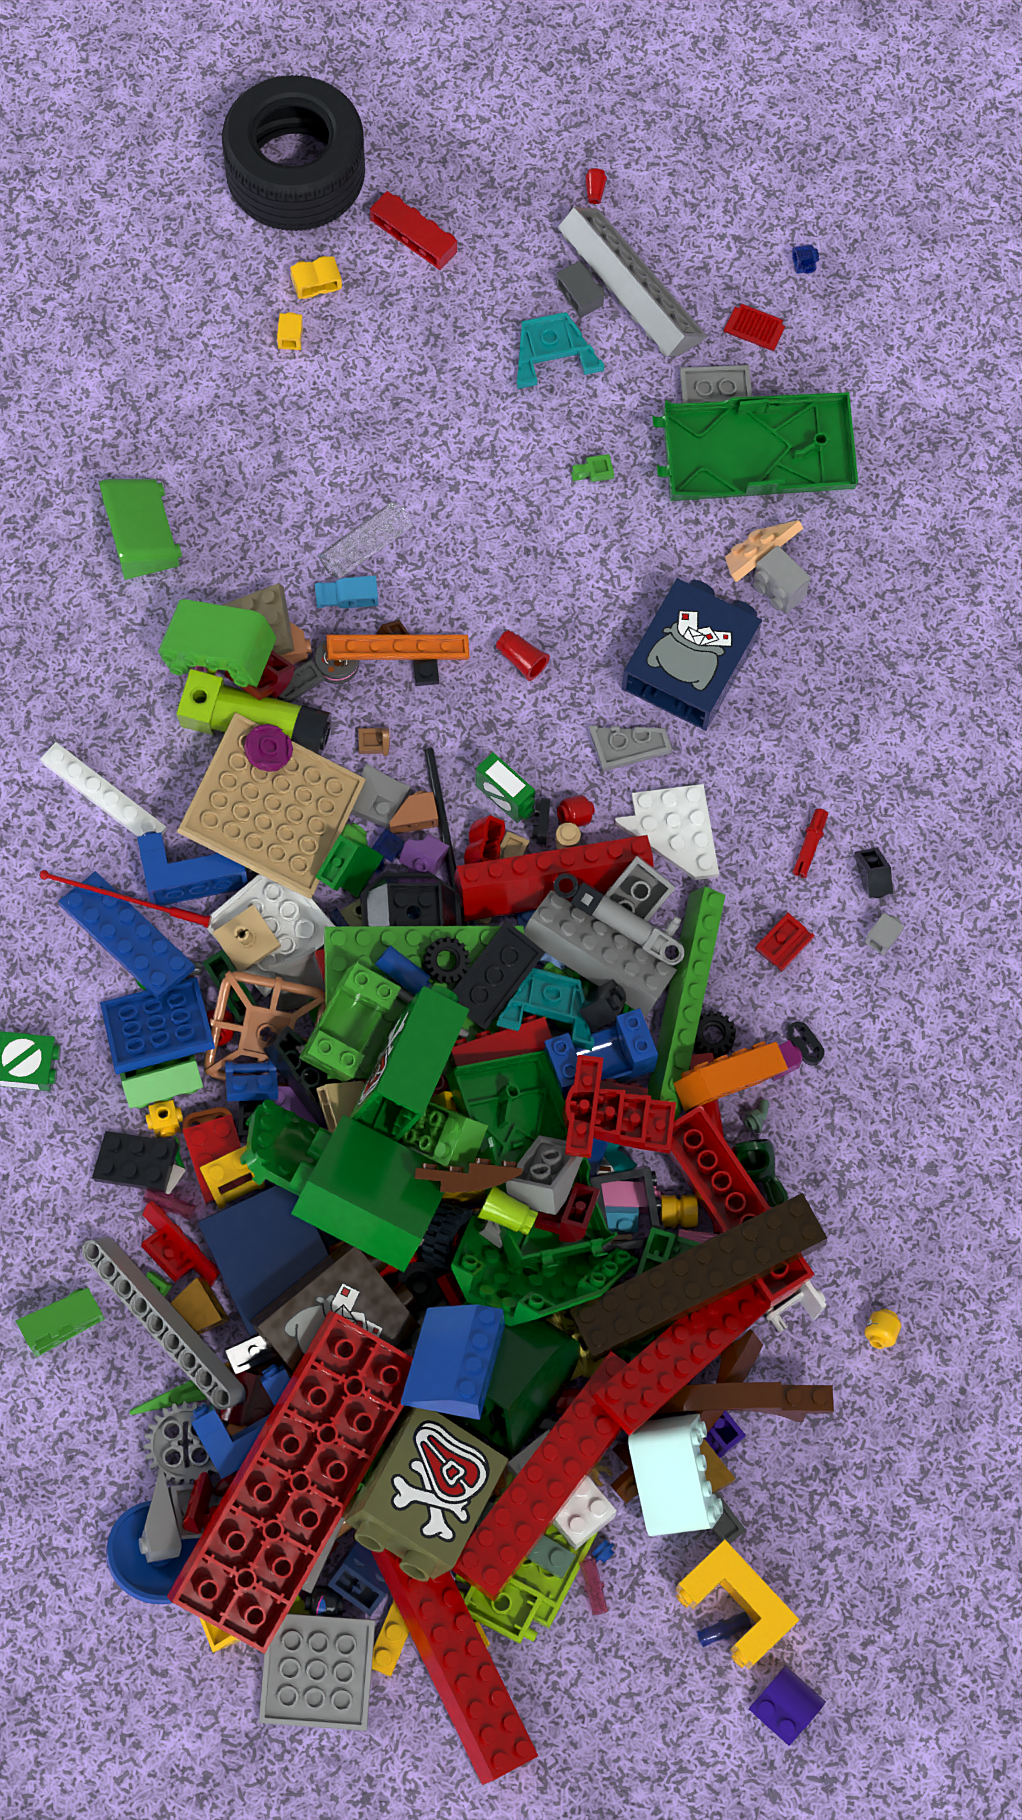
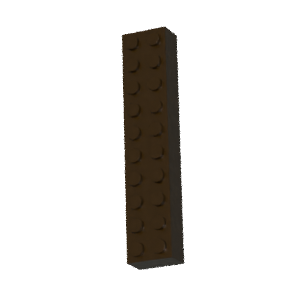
M801 1193L606 1291L601 1297L586 1301L570 1309V1317L593 1362H596L606 1357L610 1351L614 1353L826 1246L828 1238L804 1194Z

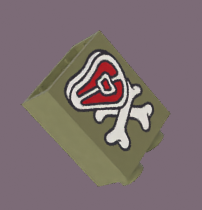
M412 1407L403 1413L398 1420L344 1522L357 1530L355 1539L362 1546L375 1552H383L386 1548L402 1559L400 1568L410 1577L420 1581H428L429 1578L435 1579L454 1568L509 1459L438 1412Z

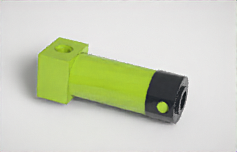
M207 668L206 673L190 669L176 713L181 727L213 735L215 730L226 732L236 712L259 725L270 724L282 729L286 736L290 737L291 741L320 756L322 755L330 735L332 713L270 697H265L259 701L245 690L226 686L222 677L215 676L216 671Z

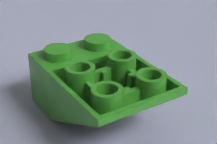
M429 1101L424 1115L405 1133L400 1144L446 1167H464L463 1172L468 1173L469 1163H474L488 1125Z

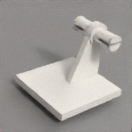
M810 1280L794 1293L795 1297L776 1310L772 1307L766 1312V1319L768 1322L771 1321L779 1333L788 1328L780 1314L800 1301L812 1320H815L827 1306L823 1293L819 1289H815Z

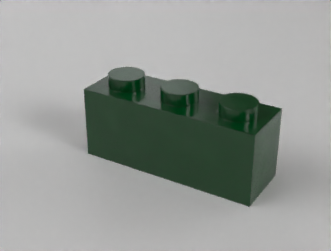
M223 949L202 962L218 990H220V985L227 972H238ZM237 981L251 1004L259 1006L244 982ZM231 985L227 1004L239 1024L243 1025L246 1007Z

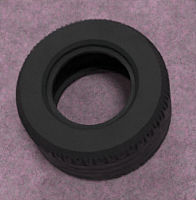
M303 75L272 77V79L263 80V82L261 81L247 89L235 100L226 115L222 129V148L227 184L236 203L251 218L259 221L261 224L263 223V225L278 230L305 231L333 222V220L339 218L353 205L362 189L365 178L364 132L355 106L339 89L328 82ZM287 134L310 135L327 144L325 150L318 158L300 166L277 164L269 160L260 151L269 141Z

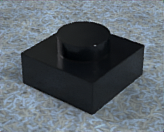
M437 659L413 661L415 686L439 684Z

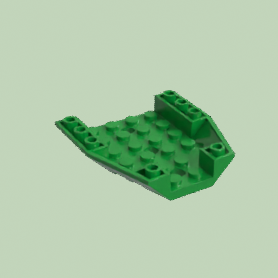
M477 1212L469 1220L451 1264V1269L467 1302L472 1305L477 1304L503 1309L505 1324L513 1326L601 1297L638 1263V1259L631 1256L628 1252L616 1248L604 1259L601 1256L594 1257L592 1252L588 1251L553 1259L558 1266L545 1268L542 1262L511 1269L504 1246L498 1248L479 1234L485 1220L477 1218L479 1214Z

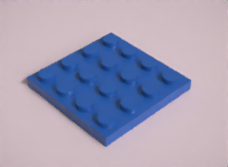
M197 977L181 981L159 1000L148 990L100 1002L116 1075L215 1049Z

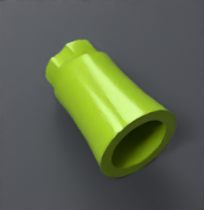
M494 1186L491 1187L477 1218L497 1223L515 1232L519 1230V1232L528 1235L538 1212L529 1209L530 1206L514 1199Z

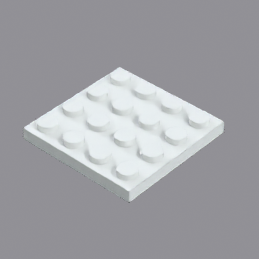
M258 874L210 915L212 919L207 929L216 939L212 932L254 905L281 944V947L245 972L271 978L268 965L292 958L314 947L316 951L323 949L324 927H335V925L312 899ZM255 985L264 997L273 991V988Z

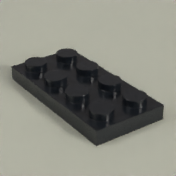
M508 921L502 924L469 967L468 971L465 972V975L451 990L457 995L459 999L458 1004L470 1009L466 1018L482 1031H486L545 954L543 949Z

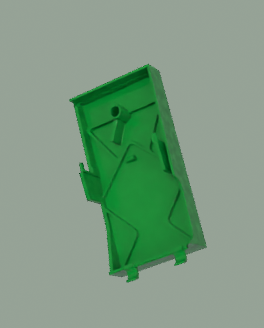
M545 1050L457 1066L446 1077L458 1113L488 1125L476 1158L490 1159L491 1165L501 1166L502 1161L517 1162L518 1164L539 1135L567 1141L568 1129L565 1127L562 1114L565 1100ZM583 1157L571 1188L574 1187L575 1182L591 1186L589 1181L591 1166L586 1157ZM506 1182L496 1186L507 1194ZM491 1188L484 1189L486 1196ZM596 1202L585 1236L575 1242L559 1241V1234L534 1228L535 1222L528 1235L519 1232V1230L515 1232L499 1225L501 1230L499 1235L511 1269L542 1262L545 1268L558 1266L553 1259L591 1251L594 1257L607 1255L602 1247L617 1236V1232L612 1233L608 1229L598 1202Z

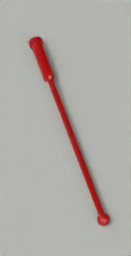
M42 870L39 874L43 880L52 879L167 912L172 917L200 924L206 928H209L212 916L209 915L204 916L176 907L167 908L52 875L47 870Z

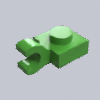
M609 454L587 457L586 464L572 466L573 471L571 475L573 481L583 480L588 476L591 482L614 479V470Z

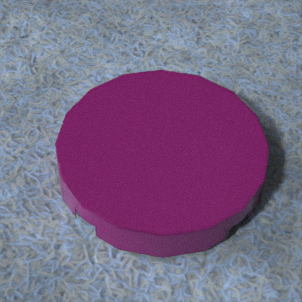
M265 724L259 725L250 731L244 742V751L247 759L253 766L259 770L272 772L278 771L287 765L292 757L293 745L290 737L286 736L282 729Z

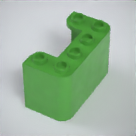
M181 599L177 604L158 653L169 668V671L175 675L188 674L190 668L197 665L213 671L218 669L226 670L234 679V683L241 687H247L248 685L257 687L277 637L266 618L256 611Z

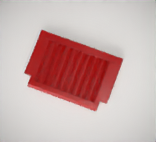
M741 303L739 308L734 307L723 332L774 352L785 326L782 325L783 319Z

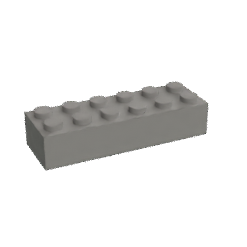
M552 890L531 916L524 929V935L547 954L600 987L614 979L616 984L620 985L625 991V1004L635 1010L640 1008L642 1014L646 1017L677 971L603 922L575 907L567 899L559 897Z

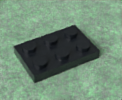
M105 1131L92 1179L95 1182L166 1193L179 1145L175 1141Z

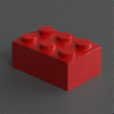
M231 1114L182 1130L206 1205L214 1203L215 1200L200 1167L242 1148ZM249 1173L218 1188L220 1194L252 1180Z

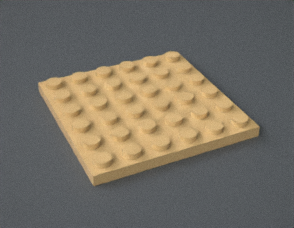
M235 712L177 833L311 899L320 881L315 876L337 838L341 835L366 779L293 741L292 757L284 768L272 772L259 770L249 762L244 751V742L247 735L259 724Z

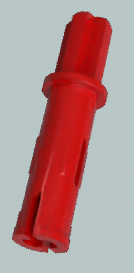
M822 808L815 810L810 826L805 830L807 834L792 874L799 877L801 874V878H807V873L819 840L824 836L823 829L829 813Z

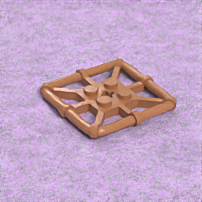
M227 972L220 985L214 1017L210 1019L209 1023L215 1049L207 1050L205 1053V1074L215 1079L226 1081L225 1071L219 1070L225 1065V1061H232L240 1055L258 1058L257 1063H264L265 1060H270L263 1048L271 1037L268 1040H263V1035L260 1034V1031L270 1027V1031L275 1033L286 1025L294 1030L296 1019L319 1005L315 1023L316 1027L326 1008L325 992L316 987L284 981L282 977L276 976L274 979L246 972ZM237 981L273 988L269 1008L251 1004ZM231 985L246 1007L243 1025L223 1021ZM280 990L315 997L293 1013L276 1009ZM221 1028L241 1032L238 1048L217 1062H214ZM233 1074V1076H244L243 1074ZM277 1082L278 1086L290 1087L287 1083Z

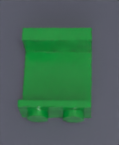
M339 835L315 878L333 890L338 891L342 887L357 898H360L361 893L365 890L384 856L362 842Z

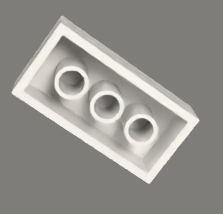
M549 1429L508 1462L507 1470L514 1478H516L549 1434ZM587 1476L552 1524L575 1551L614 1519L617 1510Z

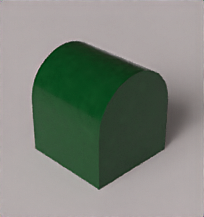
M465 1301L462 1305H472V1304H470L469 1302ZM543 1318L513 1326L505 1324L480 1420L458 1415L452 1416L512 1456H515L564 1393L579 1360L580 1343ZM493 1409L496 1415V1424L491 1423L489 1416Z

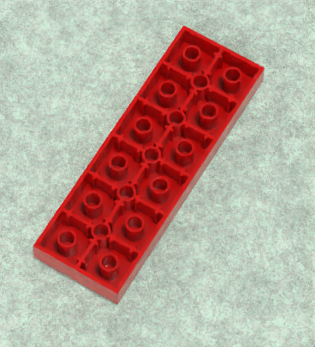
M329 1311L173 1584L167 1598L172 1603L265 1654L404 1406L401 1405V1399L413 1357L338 1313Z

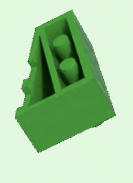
M79 1288L70 1293L68 1297L53 1302L15 1321L29 1348L38 1357L105 1320L89 1288L84 1290Z

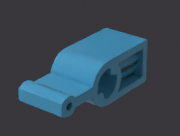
M376 576L342 578L334 583H315L317 608L338 606L344 609L378 606Z

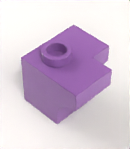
M427 835L421 841L408 839L404 845L399 862L409 867L408 873H432L435 875L445 860L449 845L430 835Z

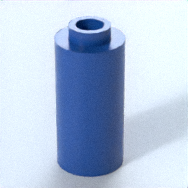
M391 945L375 963V966L414 996L423 986L429 988L431 985L428 981L430 976Z

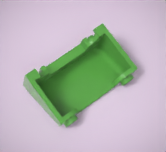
M105 479L99 481L124 580L179 567L178 558L182 557L179 543L174 544L161 498L165 496L162 482L157 483L156 479Z

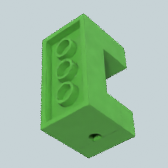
M357 962L347 968L299 1058L342 1082L352 1079L365 1057L362 1052L383 1013L390 1010L401 987Z

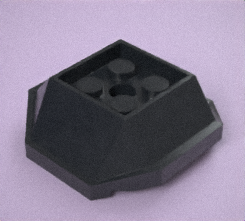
M382 873L360 895L362 926H462L459 892L432 873ZM412 912L416 914L418 919L409 918L407 913Z

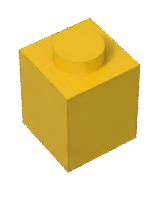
M293 312L279 313L278 349L301 350L303 335L302 315Z

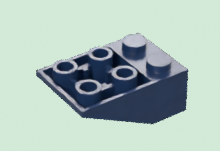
M356 1539L326 1579L329 1587L370 1617L389 1591L371 1551L362 1546Z

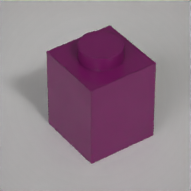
M790 1040L779 1045L788 1070L772 1077L773 1081L800 1068L801 1059L803 1058L802 1053L796 1045H792Z

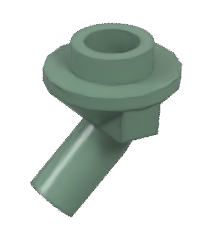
M760 1100L758 1109L745 1112L744 1123L750 1131L756 1133L762 1131L763 1121L766 1120L768 1114V1100Z

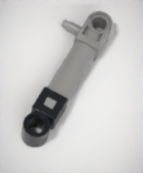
M563 872L556 877L554 890L559 897H572V905L586 914L594 916L642 946V949L664 963L675 965L683 959V944L673 937L681 922L679 917L675 916L665 931L608 898L605 896V893L586 881L579 885L578 878L573 873ZM564 878H568L573 882V889L569 892L561 890L559 886L560 881ZM669 945H674L679 949V954L674 958H669L665 954V949Z

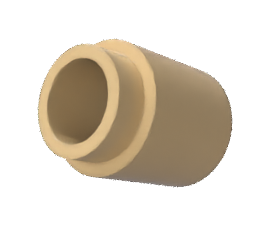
M564 823L558 827L555 841L557 849L580 845L581 833L575 824Z

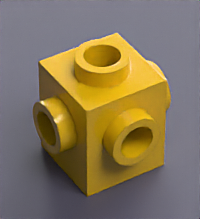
M158 1100L153 1103L154 1105L148 1106L150 1114L145 1115L148 1129H154L156 1137H170L175 1135L176 1132L181 1131L179 1122H183L181 1108L175 1107L173 1100Z

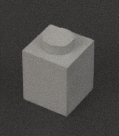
M883 913L867 934L865 943L885 956L901 935L904 926L897 917Z

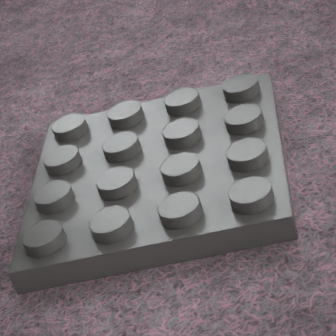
M287 1613L264 1654L259 1723L367 1731L376 1619Z

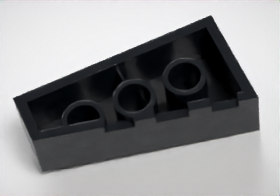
M286 1025L274 1033L263 1050L317 1124L328 1130L316 1089L326 1084L343 1082L338 1079H327V1073L300 1059L299 1057L307 1041Z

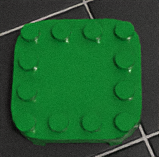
M266 1099L261 1105H258L245 1123L249 1126L246 1150L240 1156L241 1164H247L248 1168L255 1175L252 1180L257 1184L261 1185L267 1179L300 1196L301 1194L289 1189L288 1186L302 1160L316 1166L318 1161L306 1155L320 1127L297 1116L294 1112L276 1105L272 1100Z

